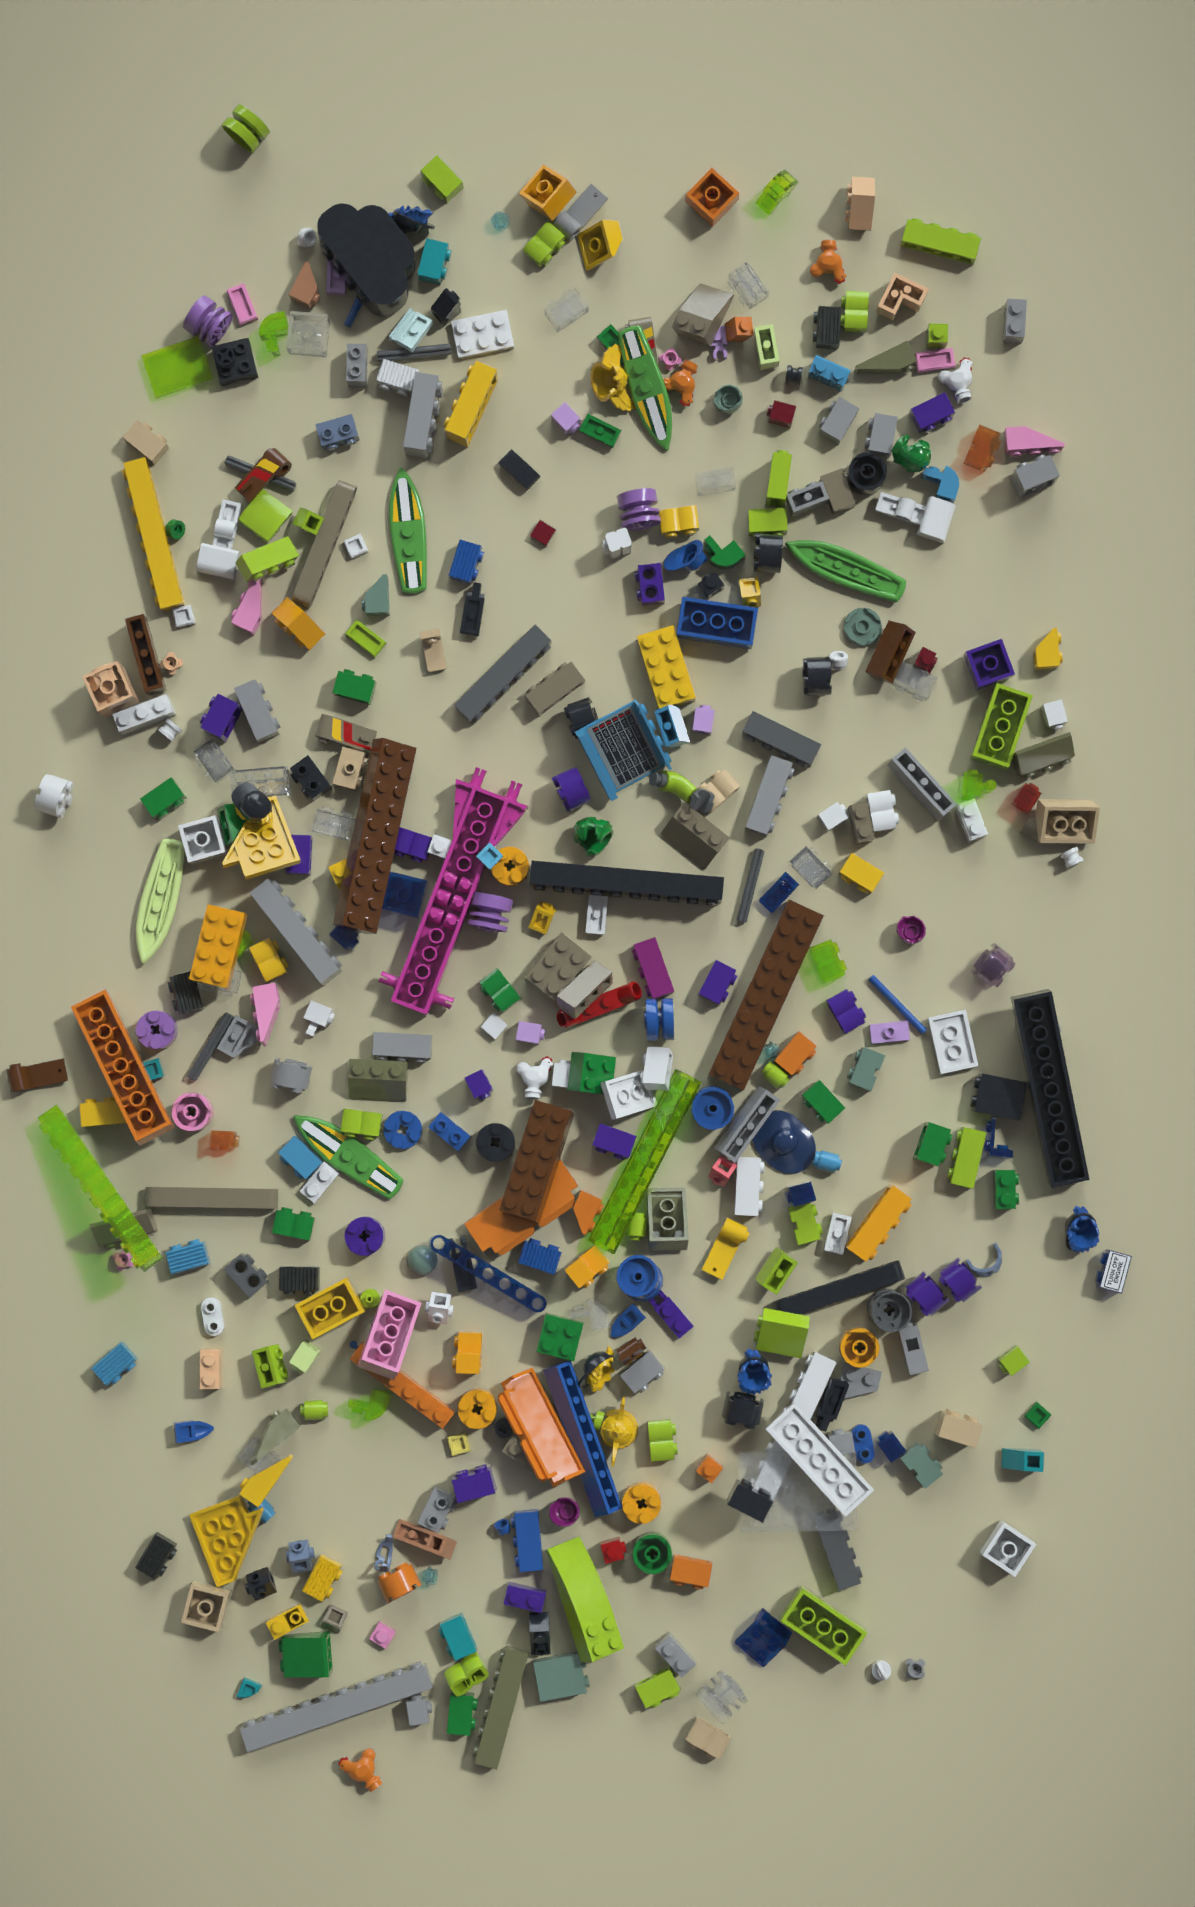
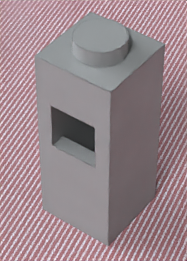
M909 1322L905 1328L898 1331L908 1374L913 1375L929 1371L918 1325Z

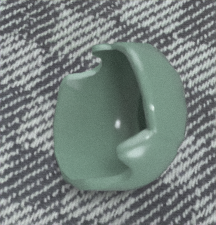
M724 385L715 392L713 402L719 411L725 414L734 413L742 405V392L736 386Z
M415 1246L409 1251L407 1256L408 1267L414 1273L420 1275L432 1272L438 1262L437 1254L428 1246Z

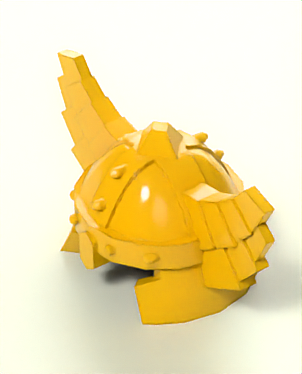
M614 344L603 353L602 362H596L593 365L590 374L591 386L597 399L602 402L610 400L615 408L630 412L631 409L636 410L625 390L629 376L620 367L622 354L620 344Z
M625 1397L622 1398L620 1409L606 1412L607 1418L602 1421L603 1424L600 1428V1435L603 1437L602 1442L607 1447L612 1448V1467H614L618 1449L629 1447L636 1440L638 1434V1424L635 1417L630 1412L624 1410Z

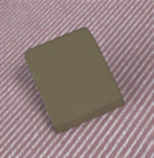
M330 1605L321 1626L339 1633L348 1612Z

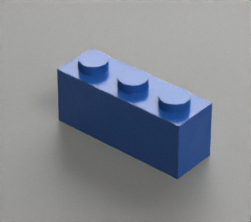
M538 1509L515 1511L514 1516H511L512 1528H516L513 1544L514 1548L518 1547V1555H515V1565L519 1567L520 1572L543 1570Z

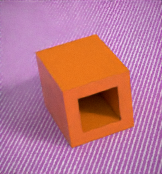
M733 317L724 323L727 342H744L754 336L752 317Z
M706 1454L697 1466L696 1472L712 1484L722 1471L723 1465L709 1454Z

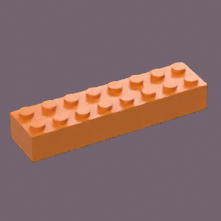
M106 989L71 1006L135 1141L141 1146L174 1129L175 1127Z

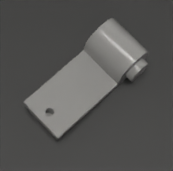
M590 184L567 212H560L553 220V226L564 234L568 240H573L608 198L594 185Z

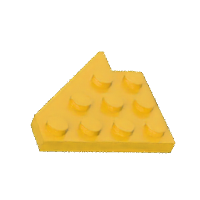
M276 795L268 797L272 803L273 818L270 819L267 825L251 823L246 820L222 862L223 869L239 864L244 878L247 880L300 863V857Z
M241 1495L189 1514L216 1587L231 1583L237 1579L264 1511L262 1507L248 1512Z

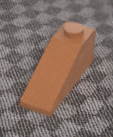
M399 1519L393 1534L395 1539L449 1560L457 1544V1541L401 1519Z

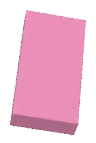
M242 283L227 289L240 326L258 320L245 284Z
M953 348L915 353L917 373L955 368Z

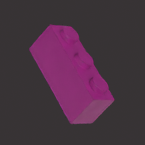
M656 937L634 944V949L631 951L634 960H639L641 967L638 968L641 979L645 978L647 985L644 988L647 996L656 999L673 993L674 988Z

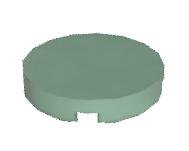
M858 608L848 614L844 621L843 629L845 636L850 642L858 646H866L878 639L882 625L880 617L876 612L869 608Z

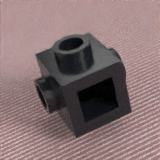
M268 1567L246 1575V1592L248 1595L251 1594L255 1601L277 1593L274 1577Z

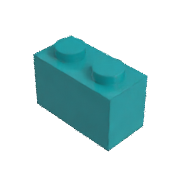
M426 238L417 273L418 280L441 285L442 279L445 280L447 275L446 261H450L452 250H449L448 243Z
M462 1612L440 1622L438 1630L442 1639L446 1638L448 1643L446 1649L450 1657L453 1656L456 1661L477 1652V1645Z

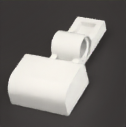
M880 492L874 511L918 525L919 528L916 535L943 544L946 540L956 505L930 496L927 499L926 505L923 506L909 498H899Z
M222 500L219 518L214 528L213 545L201 544L196 567L197 572L235 581L238 569L235 562L241 556V552L232 550L242 508L241 503Z

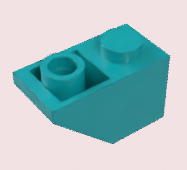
M1002 1448L1001 1468L1043 1472L1044 1452L1034 1449Z

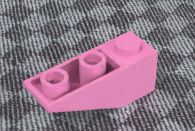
M1026 426L1006 427L1004 430L1005 454H1010L1011 457L1021 456L1022 453H1029V455H1039L1041 452L1057 454L1065 447V443Z
M262 579L256 582L254 580L248 582L249 588L247 592L242 593L239 600L241 604L238 610L235 609L231 615V623L235 627L252 635H255L263 619Z
M275 983L252 987L253 993L250 994L252 1005H255L256 1011L253 1012L254 1022L258 1023L259 1030H256L257 1041H260L264 1047L267 1046L281 1007L279 991Z

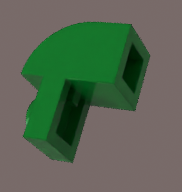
M711 535L704 539L705 546L703 548L710 556L713 554L710 564L718 569H731L746 557V554L734 540L721 549Z

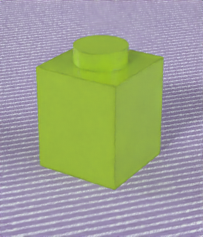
M929 323L926 348L945 349L948 343V324Z
M300 507L292 524L317 535L324 518Z
M1017 1345L998 1358L1000 1362L999 1368L1005 1375L1008 1373L1011 1376L1030 1363Z

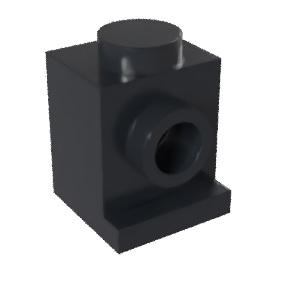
M717 573L707 574L698 583L707 599L724 590L725 586Z

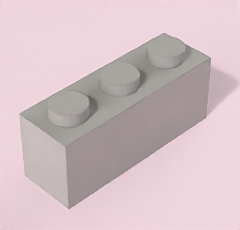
M254 679L234 688L256 741L260 743L279 735L278 729L281 727L277 718H273L271 715L273 708L270 701H265L263 694L266 692L262 683L258 684Z
M374 1032L372 1055H377V1059L388 1060V1056H394L398 1061H407V1058L410 1057L415 1058V1062H426L427 1059H431L433 1036Z

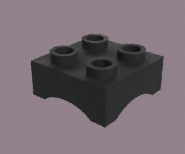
M249 338L211 346L221 386L259 378ZM228 347L233 351L236 363L231 369H223L218 365L215 354L219 348Z

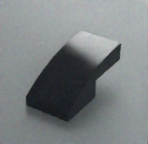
M512 449L498 462L526 490H529L540 478V475Z

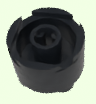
M871 452L857 455L848 468L849 486L857 494L870 495L877 492L882 487L887 475V467L884 460ZM864 471L871 473L870 476L863 475Z
M756 533L755 545L758 546L754 548V559H757V561L754 560L753 572L780 573L783 535Z
M808 657L803 659L804 695H831L830 657Z
M590 697L567 704V707L564 708L567 719L569 718L572 722V725L569 726L572 736H575L576 739L578 737L575 731L598 720L595 707L591 708L590 703H592Z
M491 1123L479 1131L476 1138V1147L479 1154L486 1160L499 1162L507 1159L513 1153L515 1136L506 1125ZM493 1137L495 1139L500 1138L501 1141L499 1142V1147H492L491 1144L493 1141L491 1139Z
M726 1392L722 1417L725 1419L726 1424L736 1425V1423L744 1424L745 1428L755 1429V1426L760 1424L764 1400L761 1398L758 1401L755 1395L743 1392H735L734 1395Z

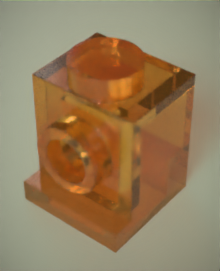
M211 1130L210 1150H216L217 1146H219V1150L231 1151V1147H239L240 1137L237 1136L236 1131Z

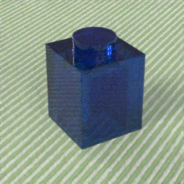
M338 926L329 934L347 951L350 948L353 950L360 942L358 940L360 936L355 931Z
M884 1431L877 1437L879 1439L876 1441L877 1445L891 1463L906 1452V1449L892 1431Z

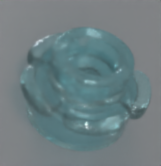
M501 211L496 212L491 218V224L497 230L506 229L509 226V216Z
M769 1041V1044L764 1045L768 1059H776L777 1055L780 1054L777 1044Z
M428 1567L427 1570L423 1571L422 1580L426 1586L436 1584L438 1577L437 1569Z

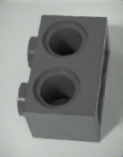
M241 1253L223 1270L251 1298L269 1282L266 1279L268 1275L263 1269L255 1267L253 1264L255 1261L249 1254ZM240 1261L246 1265L244 1272H239L236 1268L237 1263ZM251 1276H256L259 1280V1284L256 1287L252 1286L249 1282Z

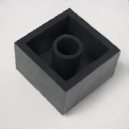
M742 1478L741 1481L736 1479L726 1499L727 1505L763 1523L773 1504L770 1492L761 1487L759 1490L753 1488V1483Z

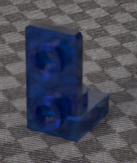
M785 871L759 899V902L770 913H773L793 893L799 884Z
M990 1117V1121L986 1122V1132H989L988 1140H985L984 1151L987 1152V1156L1013 1158V1150H1009L1007 1145H997V1148H994L996 1117Z

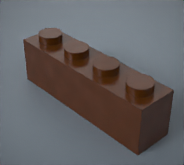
M144 614L126 618L125 622L145 693L152 695L166 691L147 617Z

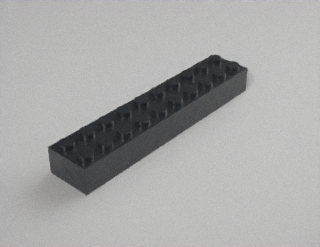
M531 860L529 884L536 891H545V888H553V892L564 893V890H572L573 894H583L584 891L591 892V895L603 896V893H610V897L615 898L629 895L630 899H641V896L648 897V900L660 901V898H667V902L679 903V900H687V904H698L701 901L706 902L708 906H717L718 903L722 902L724 877Z
M1045 989L1012 996L1010 998L1048 1185L1051 1188L1088 1181L1090 1179L1052 991Z

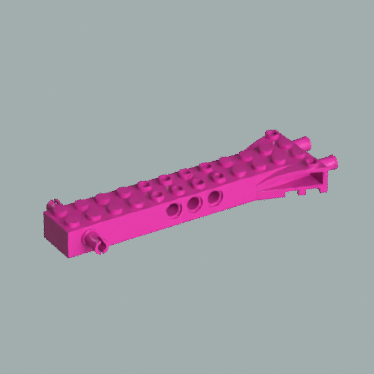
M475 767L470 783L456 779L453 840L401 975L396 977L382 971L381 976L388 978V980L380 977L378 981L394 988L395 991L391 998L392 1002L426 1015L429 1014L434 1003L450 1010L452 1005L445 1001L453 1003L455 999L439 993L438 988L469 911L474 892L477 890L485 869V865L476 856L489 842L496 847L528 809L527 805L516 801L523 786L522 784L517 783L516 785V782L511 780L506 796H500L484 790L481 784L487 771L481 770L478 767Z

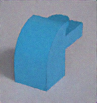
M932 466L925 468L921 479L939 484L935 497L954 503L959 489V478L956 472L948 466H945L943 472Z

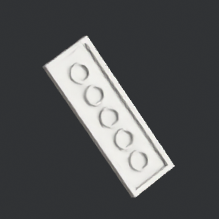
M795 1402L765 1428L845 1517L874 1491Z

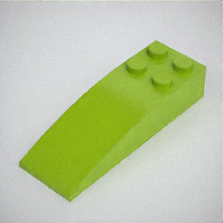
M577 1536L545 1549L580 1661L594 1662L624 1649L607 1594L580 1537Z

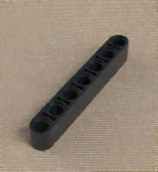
M896 1260L773 1301L775 1310L802 1314L904 1280L905 1275L900 1261Z

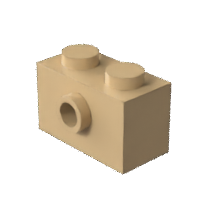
M342 747L332 784L337 787L357 791V787L360 788L363 781L361 776L362 769H366L368 763L366 754Z

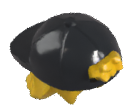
M243 783L233 790L231 798L236 814L242 820L267 825L270 819L273 818L271 801L254 785Z
M610 1346L607 1347L605 1352H595L585 1360L583 1364L585 1375L578 1382L580 1388H586L591 1385L593 1392L603 1389L605 1381L609 1382L611 1380L610 1373H614L615 1370L612 1367L614 1352Z

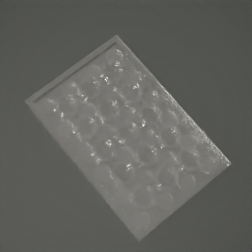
M786 1451L738 1452L739 1480L741 1481L742 1478L753 1483V1488L759 1490L761 1487L769 1491L773 1499V1504L763 1523L739 1511L740 1532L857 1530V1507L845 1517ZM839 1451L856 1469V1451Z

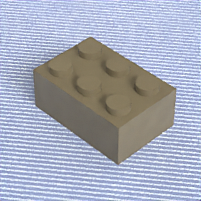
M561 932L525 978L556 1002L559 991L565 989L570 984L571 980L580 973L592 957Z

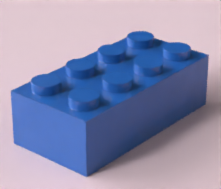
M682 597L677 638L752 649L758 608Z

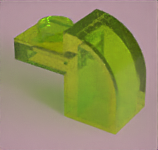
M783 170L770 180L755 203L768 215H771L782 199L788 197L799 182L786 170Z
M285 311L268 315L263 319L259 327V336L261 341H265L267 351L272 352L273 357L281 356L276 337L291 334Z
M373 1388L369 1403L350 1398L347 1407L351 1408V1411L354 1413L362 1414V1412H366L364 1420H375L381 1417L388 1409L392 1393Z

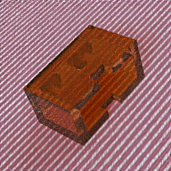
M979 424L972 441L975 446L970 447L963 464L985 472L987 467L991 468L995 458L992 456L994 450H998L1002 440L999 439L1001 433Z

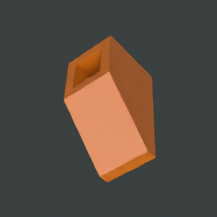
M581 1190L573 1209L582 1234L586 1235L587 1231L592 1232L596 1223L593 1221L595 1214L600 1215L604 1205L601 1204L602 1199Z

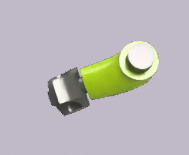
M666 770L661 773L652 772L650 775L649 783L651 786H657L660 791L676 795L688 803L692 809L698 810L705 815H708V812L712 810L715 795L706 789H697L684 776L674 771Z

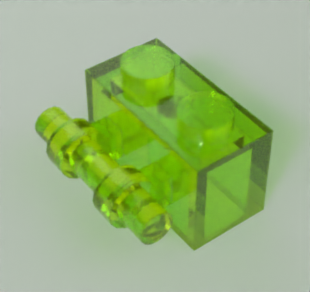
M968 769L967 772H963L959 776L957 799L971 800L975 798V801H977L981 797V793H991L995 790L997 784L992 779L983 783V774L978 773V770Z

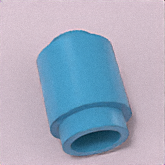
M821 1150V1152L816 1151L812 1166H816V1169L835 1173L836 1170H840L842 1160L839 1159L837 1154Z
M264 1499L259 1507L250 1501L248 1502L250 1506L247 1509L250 1512L262 1507L264 1508L260 1519L264 1524L276 1513L273 1510V1506L266 1499Z

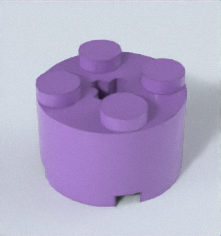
M162 1011L145 1013L139 1019L136 1026V1034L139 1041L151 1049L160 1050L168 1048L175 1042L178 1034L175 1019ZM155 1026H156V1027H159V1026H160V1028H159L160 1034H157V1033L154 1034V1032H155L154 1027H155Z

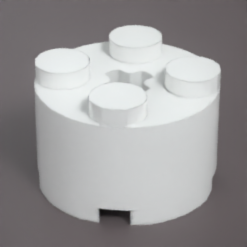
M46 774L39 786L41 789L40 795L37 794L35 798V809L63 818L66 806H70L73 800V795H70L74 782Z

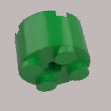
M651 1531L640 1535L636 1539L633 1546V1559L639 1569L648 1574H657L669 1565L672 1558L670 1542L665 1535ZM652 1548L654 1549V1551L658 1552L654 1554V1557H651V1555L647 1553L650 1552V1549Z

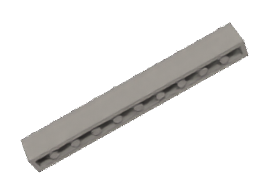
M420 1661L409 1665L410 1668L408 1669L398 1668L391 1671V1675L385 1677L384 1674L375 1676L371 1682L360 1681L354 1684L355 1687L340 1688L336 1690V1694L330 1696L328 1693L317 1697L318 1700L313 1702L305 1700L293 1709L292 1706L281 1709V1713L274 1715L271 1712L263 1715L261 1720L255 1721V1719H250L244 1722L240 1729L246 1750L250 1752L432 1689L434 1684L427 1664H421Z

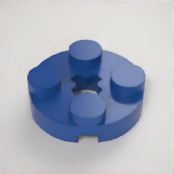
M403 1110L394 1112L384 1123V1136L387 1142L395 1148H411L417 1144L421 1137V1121L411 1112ZM403 1124L404 1127H408L406 1135L398 1133L399 1125Z

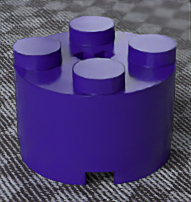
M576 767L552 777L555 787H559L557 793L560 799H565L563 804L567 812L592 801Z
M370 1216L354 1219L349 1223L345 1231L346 1245L351 1252L357 1255H371L377 1252L385 1241L384 1227L378 1220ZM363 1230L366 1231V1234L370 1235L366 1241L360 1237V1234H363Z
M956 1258L940 1271L939 1279L945 1287L949 1285L953 1290L951 1295L957 1302H965L982 1289V1286L980 1284L976 1286L977 1279L964 1263L961 1265L958 1263L960 1258Z
M923 1271L906 1286V1294L913 1302L916 1300L919 1302L920 1310L926 1316L929 1314L933 1316L950 1299L948 1296L943 1298V1290L929 1275L925 1278L926 1273Z

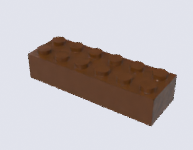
M534 1100L499 1208L503 1214L536 1224L540 1223L574 1117V1113L571 1110Z

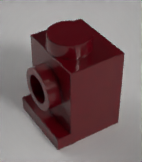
M922 647L913 668L930 675L938 659L935 657L937 653Z

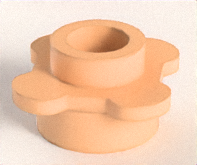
M169 652L164 660L160 662V666L167 669L170 675H174L176 670L183 666V661L176 658L173 652Z

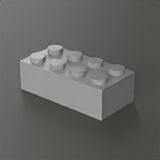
M415 372L403 444L405 454L408 456L428 459L429 453H433L434 442H432V435H436L437 430L435 416L438 417L440 412L438 398H442L443 394L442 382L439 381L438 375Z

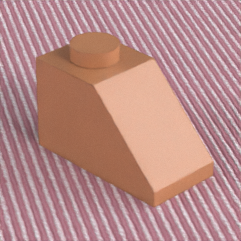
M305 261L289 293V297L292 301L311 310L313 305H317L320 295L310 264Z

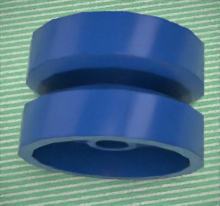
M673 998L662 999L661 1011H658L656 999H646L644 1024L645 1029H647V1041L658 1040V1029H662V1038L664 1040H674Z
M710 1085L700 1089L692 1100L691 1109L694 1119L700 1126L706 1129L717 1130L723 1128L731 1121L734 1115V1104L730 1094L719 1086ZM711 1105H715L717 1107L715 1108L714 1112H711V1110L709 1109Z
M633 1255L626 1258L620 1264L617 1270V1282L620 1289L628 1297L636 1301L645 1302L659 1294L663 1286V1275L661 1269L650 1258L643 1255Z

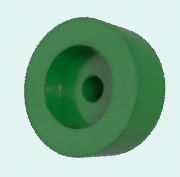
M176 519L170 520L165 526L166 534L173 539L182 538L185 533V524Z

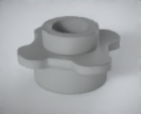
M911 1658L906 1660V1677L922 1679L925 1676L923 1672L924 1660L919 1659L917 1661Z

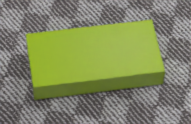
M357 619L345 633L348 638L374 658L377 657L387 644V642Z

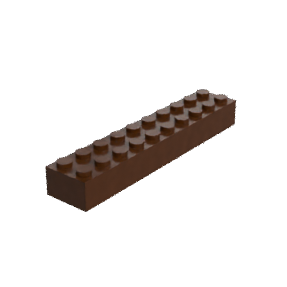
M386 738L373 739L335 911L334 926L364 934H377L417 749L415 747Z
M792 900L787 901L708 1075L744 1091L824 915Z

